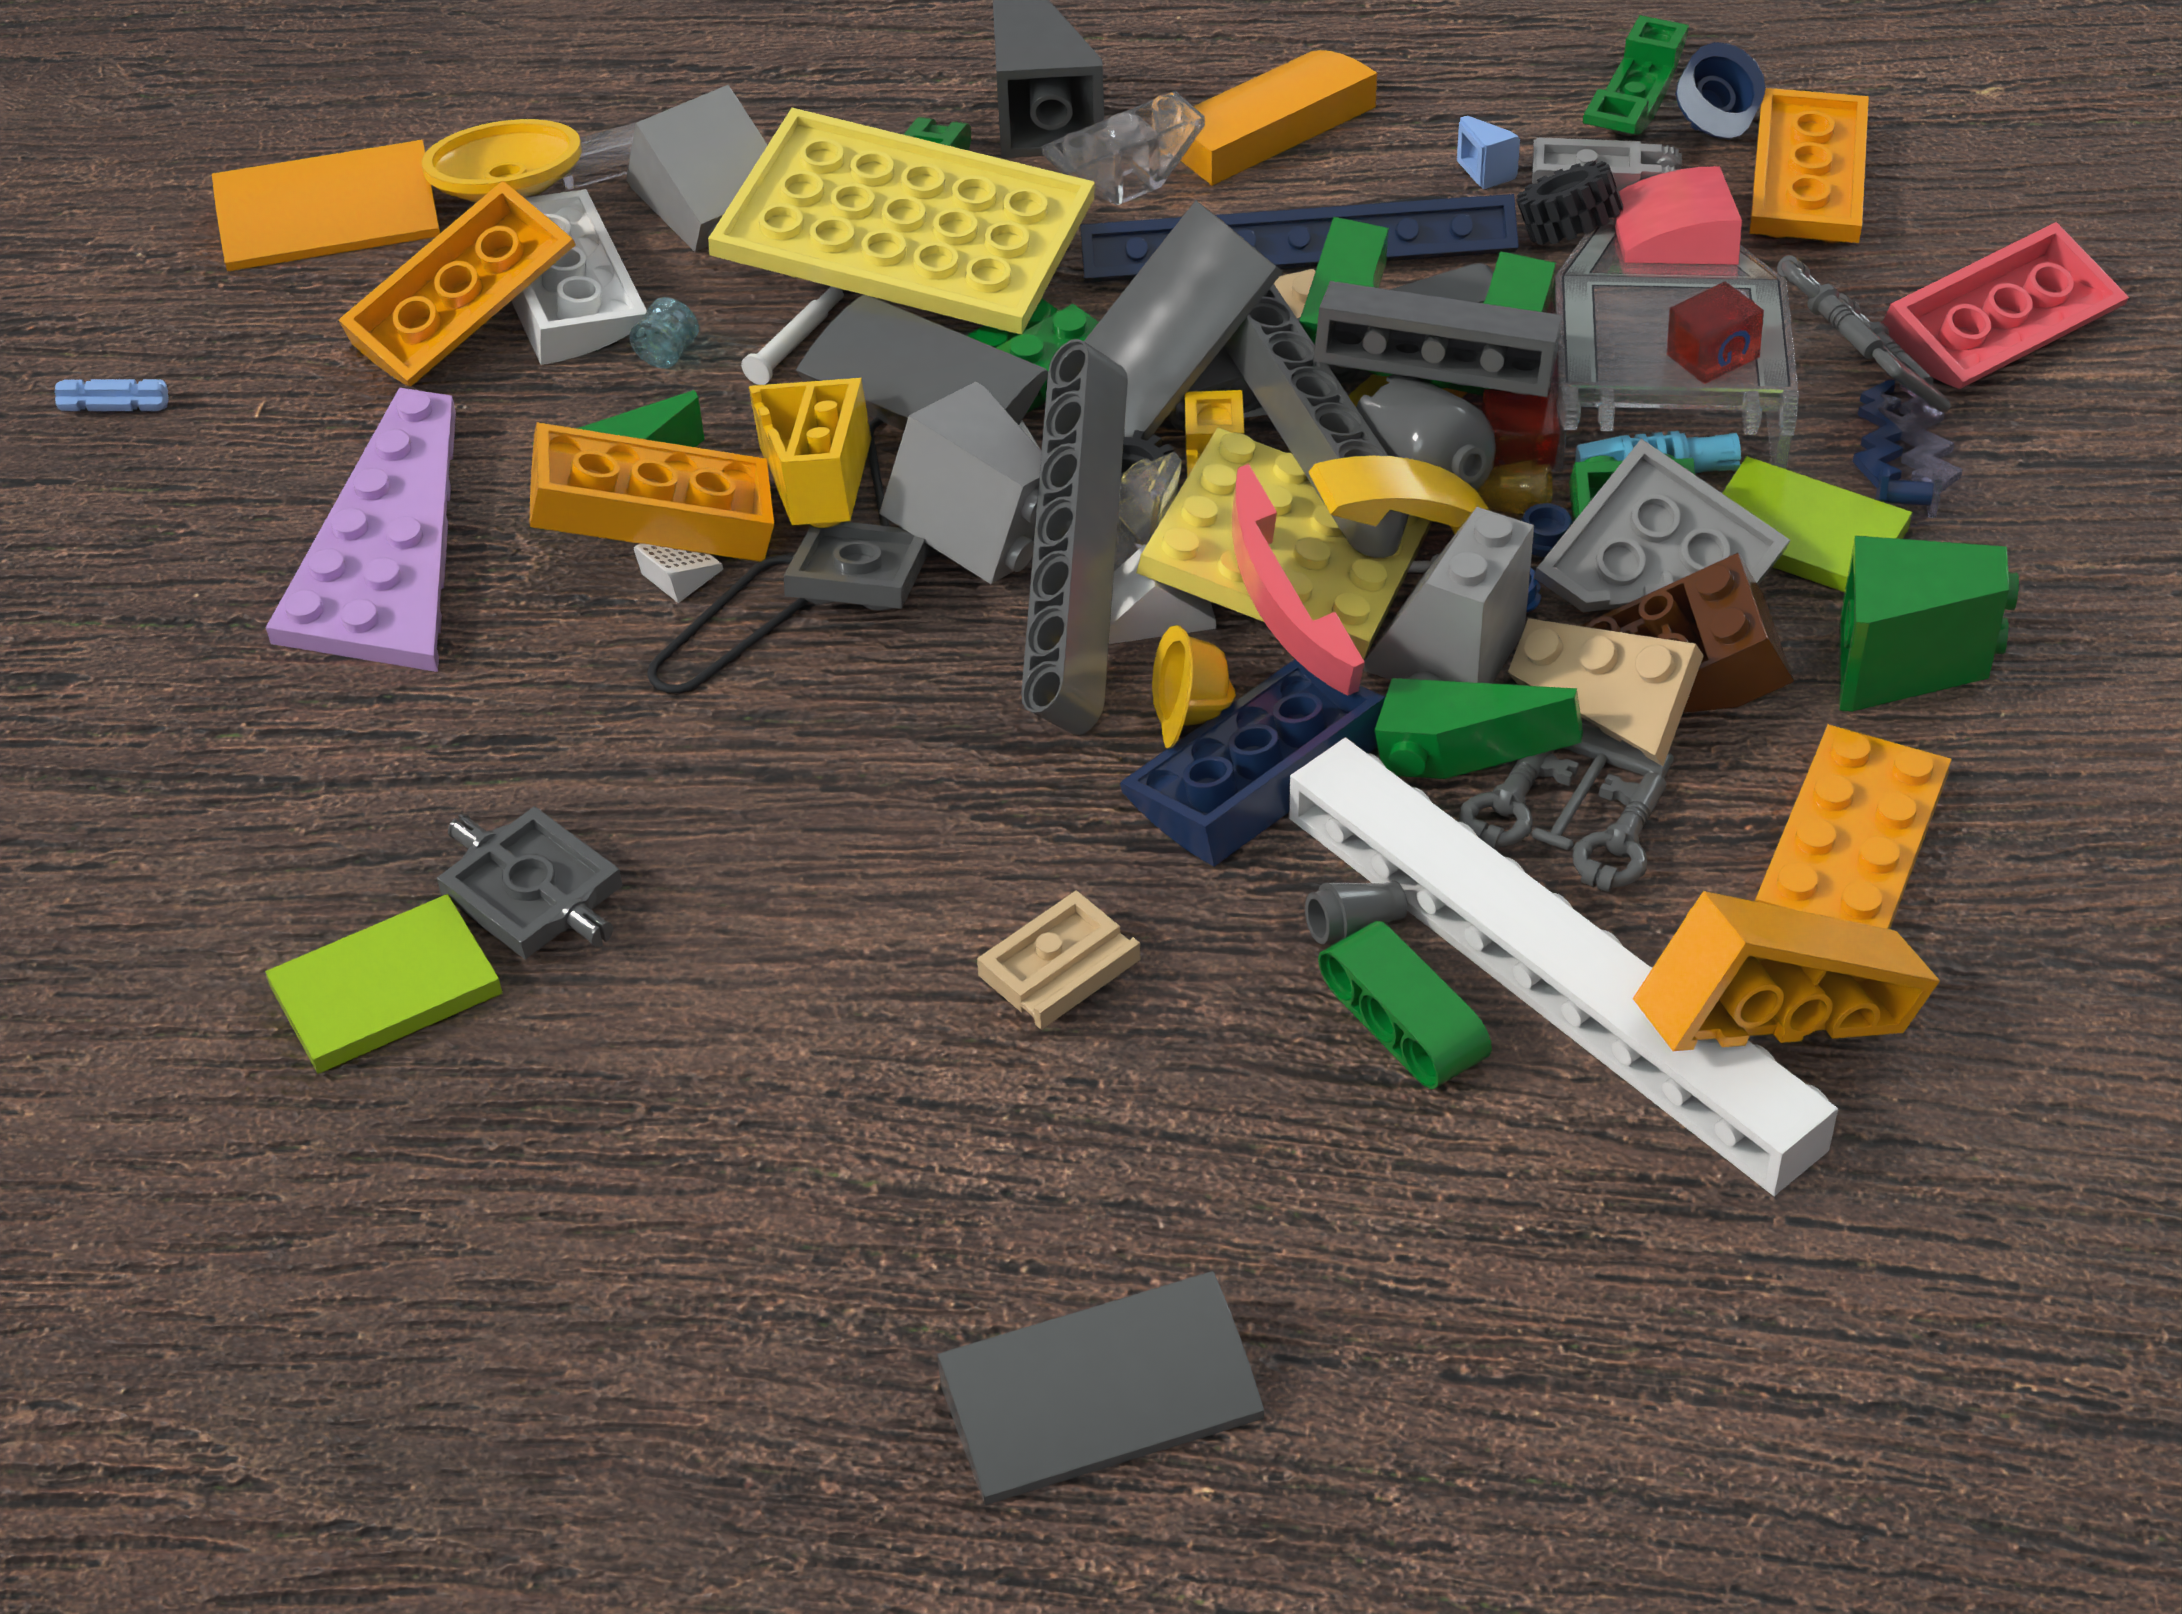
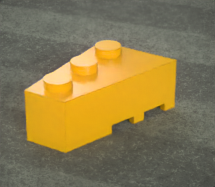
M862 378L749 386L759 446L763 457L767 459L768 469L791 524H810L817 528H828L841 522L851 521L871 443Z

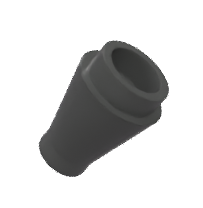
M1397 881L1386 883H1323L1318 891L1309 893L1306 897V922L1315 941L1319 944L1330 943L1334 945L1376 920L1387 924L1391 921L1404 919L1408 908L1407 898L1402 886Z

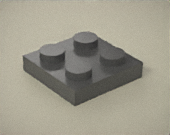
M841 522L828 528H817L811 525L784 574L785 596L805 598L807 601L815 604L843 602L861 604L871 610L902 609L930 552V545L925 543V539L914 536L901 527Z

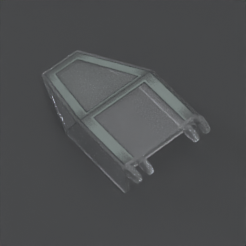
M1609 218L1610 222L1606 225H1597L1594 227L1595 231L1585 234L1555 275L1548 313L1563 315L1555 369L1548 392L1551 472H1563L1567 430H1577V424L1580 422L1581 406L1598 407L1597 421L1600 424V431H1613L1615 407L1742 410L1744 433L1757 435L1761 425L1762 411H1766L1771 464L1787 469L1799 401L1787 280L1741 245L1739 265L1624 263L1612 218ZM1737 331H1747L1750 335V343L1745 355L1742 353L1746 343L1743 336H1736L1726 344L1722 354L1726 362L1728 360V352L1732 351L1731 363L1721 367L1718 362V353L1723 342Z

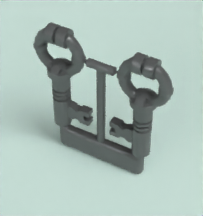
M1788 255L1780 260L1777 266L1779 275L1797 286L1809 297L1807 307L1812 313L1818 316L1822 315L1866 359L1875 358L1876 362L1892 378L1942 413L1950 410L1951 404L1949 400L1932 385L1933 378L1889 336V329L1885 324L1880 321L1871 322L1860 312L1859 304L1847 295L1839 293L1833 285H1821L1810 275L1808 266L1796 257Z
M1582 723L1583 738L1581 743L1563 747V749L1593 758L1594 761L1550 832L1537 827L1532 830V814L1526 805L1525 796L1538 776L1554 777L1556 782L1567 786L1571 784L1573 776H1576L1579 763L1568 759L1559 760L1552 754L1554 750L1519 759L1503 784L1496 786L1492 792L1480 793L1469 798L1460 807L1459 822H1463L1471 827L1481 840L1496 851H1498L1499 847L1511 846L1522 841L1530 833L1533 839L1568 851L1573 848V864L1581 875V883L1591 887H1595L1597 884V889L1611 893L1613 888L1628 886L1637 881L1647 871L1646 853L1639 843L1638 836L1666 790L1667 783L1664 777L1673 764L1674 757L1668 752L1664 766H1661L1625 741L1621 740L1619 742L1603 733L1601 729ZM1606 763L1643 775L1644 777L1639 784L1636 782H1624L1621 777L1608 773L1605 783H1602L1600 787L1599 797L1611 801L1618 799L1622 804L1626 805L1618 821L1608 826L1606 831L1594 832L1583 837L1575 845L1572 839L1562 836ZM1492 807L1497 814L1507 818L1516 817L1517 821L1512 829L1504 831V828L1492 824L1489 826L1487 822L1475 818L1481 809ZM1605 846L1611 854L1623 858L1630 857L1631 861L1625 870L1619 871L1618 868L1607 864L1603 867V863L1588 858L1594 849Z

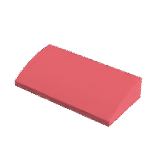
M1720 166L1695 167L1666 172L1643 179L1618 191L1623 203V210H1619L1620 214L1612 219L1624 263L1739 265L1742 219Z
M2055 222L1891 303L1882 323L1888 327L1889 336L1931 377L1949 386L1961 389L2126 304L2129 297L2074 239Z

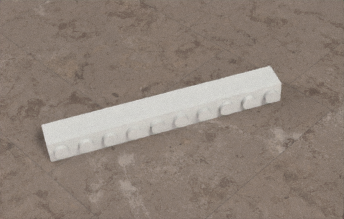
M1345 737L1290 775L1289 819L1371 883L1391 881L1400 883L1407 898V911L1771 1195H1777L1829 1151L1838 1108L1829 1102L1823 1092L1813 1085L1805 1084L1777 1063L1765 1048L1752 1044L1747 1041L1746 1046L1722 1047L1716 1039H1704L1697 1041L1694 1050L1672 1051L1632 999L1653 967H1650L1623 947L1612 933L1599 929L1574 910L1563 896L1550 892L1526 874L1515 860L1502 856L1481 840L1467 824L1457 822L1433 804L1422 790L1411 787L1388 770L1378 757L1364 752Z

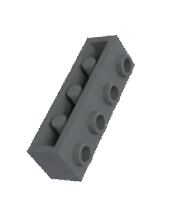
M1330 281L1319 307L1313 362L1331 364L1343 368H1357L1450 382L1462 386H1476L1510 391L1516 394L1547 397L1555 369L1563 315Z

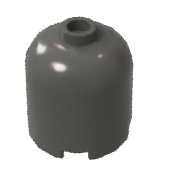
M1397 374L1387 377L1386 381L1390 383L1382 386L1372 397L1365 394L1361 397L1356 408L1388 456L1414 459L1441 467L1460 477L1477 492L1486 483L1494 466L1496 443L1493 426L1484 412L1477 406L1421 378Z

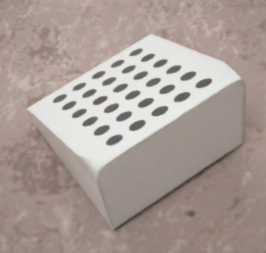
M643 543L634 547L642 575L677 603L681 602L723 570L722 563L710 554Z

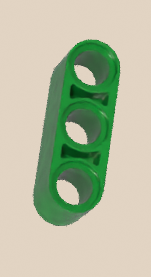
M1376 920L1319 953V968L1323 979L1332 993L1423 1086L1434 1089L1490 1056L1492 1051L1491 1039L1482 1020L1385 923Z

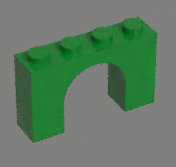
M1333 217L1299 320L1314 345L1316 342L1319 307L1330 281L1379 288L1386 266L1389 228ZM1500 251L1484 304L1547 313L1552 296L1556 263ZM1365 370L1377 376L1393 375L1390 373ZM1423 379L1441 389L1448 388L1481 395L1489 400H1504L1521 404L1523 394H1516L1510 391L1462 386L1450 382Z

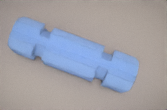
M91 379V381H86V383L83 380H63L56 383L55 386L56 406L61 411H80L85 408L88 411H133V409L138 407L140 411H160L167 408L168 405L167 384L161 379H143L138 384L135 379Z

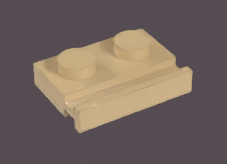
M1076 890L978 957V976L1021 1013L1026 1010L1032 1015L1035 1025L1042 1030L1140 961V942L1134 937L1130 940L1120 933V926Z

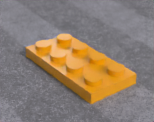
M1766 88L1760 105L1749 234L1767 235L1773 238L1817 239L1829 243H1859L1863 218L1869 96Z
M1828 724L1755 902L1890 929L1947 780L1952 759Z

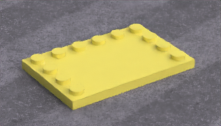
M791 108L709 236V255L999 330L1023 334L1094 200L1095 182Z

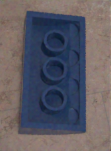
M1294 659L1234 701L1230 707L1222 710L1219 716L1207 720L1176 742L1173 748L1166 749L1120 782L1122 793L1168 837L1196 857L1215 867L1290 812L1291 774L1345 737L1366 753H1371L1378 748L1375 727L1385 696L1361 685L1358 692L1347 696L1327 685Z

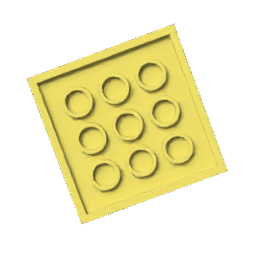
M1218 427L1141 553L1136 573L1264 622L1251 600L1240 574L1232 537V509L1237 470L1239 467L1249 464L1277 511L1273 542L1268 545L1311 619L1314 621L1336 612L1364 660L1431 527L1432 521L1409 515L1399 549L1393 556L1374 558L1364 555L1349 544L1292 453H1285L1253 441L1242 433L1229 432Z

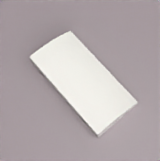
M587 190L525 197L527 201L572 237L576 244L511 300L540 365L568 360L599 350L617 342L648 323V312Z

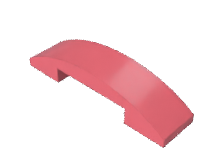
M1246 464L1239 467L1232 509V537L1240 574L1251 600L1273 635L1302 666L1327 685L1347 696L1358 692L1365 664L1363 658L1336 612L1314 621L1311 619L1268 545L1273 542L1277 511L1250 465Z

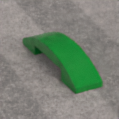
M1639 15L1626 38L1624 58L1606 90L1598 89L1583 115V124L1635 135L1641 134L1653 120L1669 88L1687 39L1689 25Z

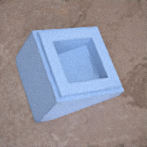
M1468 115L1460 117L1457 162L1482 189L1514 180L1518 174L1519 137L1509 130Z

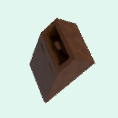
M1739 553L1580 625L1582 627L1696 644L1704 656L1683 713L1736 708L1794 682L1766 599Z

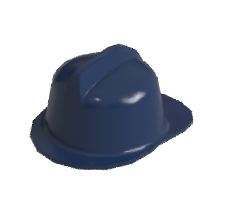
M1713 42L1701 46L1690 58L1677 82L1675 95L1679 108L1685 118L1691 122L1690 128L1695 131L1699 129L1714 138L1730 140L1740 137L1749 128L1763 101L1766 87L1762 71L1749 54L1732 44Z

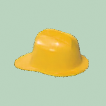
M1179 625L1170 626L1163 634L1157 648L1152 678L1153 704L1161 722L1163 742L1167 749L1174 747L1183 726L1203 724L1207 720L1219 716L1222 710L1231 706L1236 696L1235 688L1229 679L1228 664L1224 652L1214 644L1188 636L1187 632Z

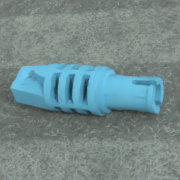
M1668 431L1667 435H1663L1662 432L1652 433L1650 437H1647L1646 434H1635L1634 438H1630L1629 435H1621L1577 445L1575 462H1584L1586 459L1595 456H1611L1617 461H1623L1642 438L1662 453L1673 455L1676 459L1694 458L1695 473L1718 470L1735 471L1741 465L1739 461L1741 460V447L1737 433L1686 438L1685 433H1679V431Z

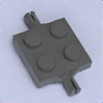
M535 806L512 823L492 831L484 830L466 814L458 815L459 822L455 818L452 820L448 828V835L468 850L460 861L437 877L441 895L448 894L456 907L526 960L567 929H574L595 947L603 945L602 939L605 942L610 939L613 933V925L597 915L592 909L623 886L618 867Z

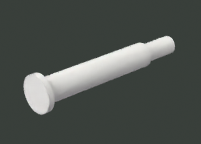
M831 286L817 300L811 301L757 354H748L741 363L745 376L755 384H767L772 378V370L827 318L828 312L843 298L842 289Z

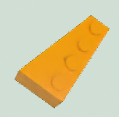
M1703 891L1632 999L1672 1051L1694 1050L1697 1041L1704 1039H1716L1722 1047L1746 1046L1749 1036L1773 1034L1780 1043L1802 1041L1804 1036L1819 1030H1826L1832 1039L1904 1033L1940 980L1895 930Z

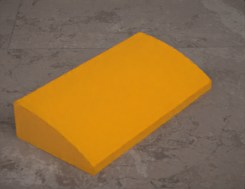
M1326 50L1311 51L1150 126L1149 136L1213 186L1375 108L1377 73L1363 63L1344 54Z
M423 140L212 173L217 219L227 272L437 237L440 234L433 188L425 179L422 169V158L426 153Z
M503 180L339 319V322L354 347L393 378L411 387L576 244L572 237Z
M537 422L534 433L531 468L530 527L761 562L766 557L774 527L767 459Z

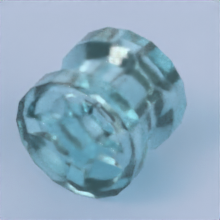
M669 297L658 298L648 307L645 318L636 322L629 334L630 344L643 361L654 367L670 368L679 361L684 348L692 344L699 332V324L694 313L685 304Z

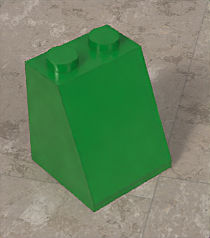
M1855 536L1839 621V711L1853 712L1989 679L1994 654H2005L2007 647L2009 623L2008 618L2003 617L2004 611L2015 610L2018 599L2019 575L2018 573L2008 572L2007 547Z

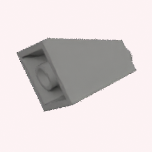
M726 85L635 124L626 181L631 189L694 252H697L709 246V236L768 145L730 86Z
M974 382L909 415L879 514L912 535L925 539L926 544L989 584H993L1013 571H1021L1033 556L1034 541L1032 539L1036 525L1042 451L984 386Z
M1476 507L1410 592L1364 661V671L1389 680L1392 678L1406 679L1415 672H1431L1442 681L1492 684L1521 639L1525 628L1534 525Z

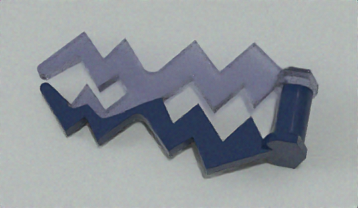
M1889 379L1861 393L1860 402L1866 405L1859 407L1858 416L1880 428L1862 437L1861 446L1867 450L1854 453L1853 463L1877 488L1876 500L1884 503L1927 506L1928 517L1936 518L1941 492L1962 477L1963 469L1940 459L1953 452L1955 443L1925 430L1943 421L1945 412L1942 413L1932 408L1930 404L1902 384L1900 388L1915 398L1901 403L1902 399L1889 396L1894 392L1896 383L1895 380ZM1900 408L1899 412L1905 416L1900 417L1892 413V411ZM1903 440L1916 448L1903 454V447L1893 442ZM1902 456L1901 463L1916 469L1912 472L1911 480L1913 481L1899 480L1901 479L1902 470L1887 463Z

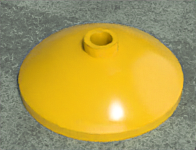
M538 119L498 121L471 127L438 141L424 154L422 169L425 179L431 185L448 195L477 203L503 180L525 198L540 194L567 175L579 160L582 147L578 133L571 127L558 122Z

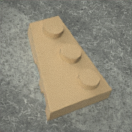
M1528 618L1508 673L1518 685L1577 688L1582 718L1598 726L1608 736L1619 742L1621 740L1642 751L1647 758L1664 766L1704 655L1694 643Z

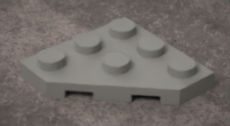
M1641 438L1539 564L1534 578L1582 612L1617 609L1736 553H1739L1757 585H1759L1785 552L1790 539Z

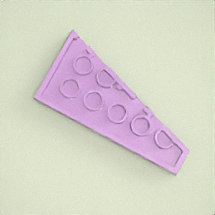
M405 388L398 389L266 626L271 644L438 672L439 655L437 640L438 633H441L442 621L440 597L441 589L444 588L448 534L446 511L451 491L449 468L450 460L453 459L456 410L451 395Z

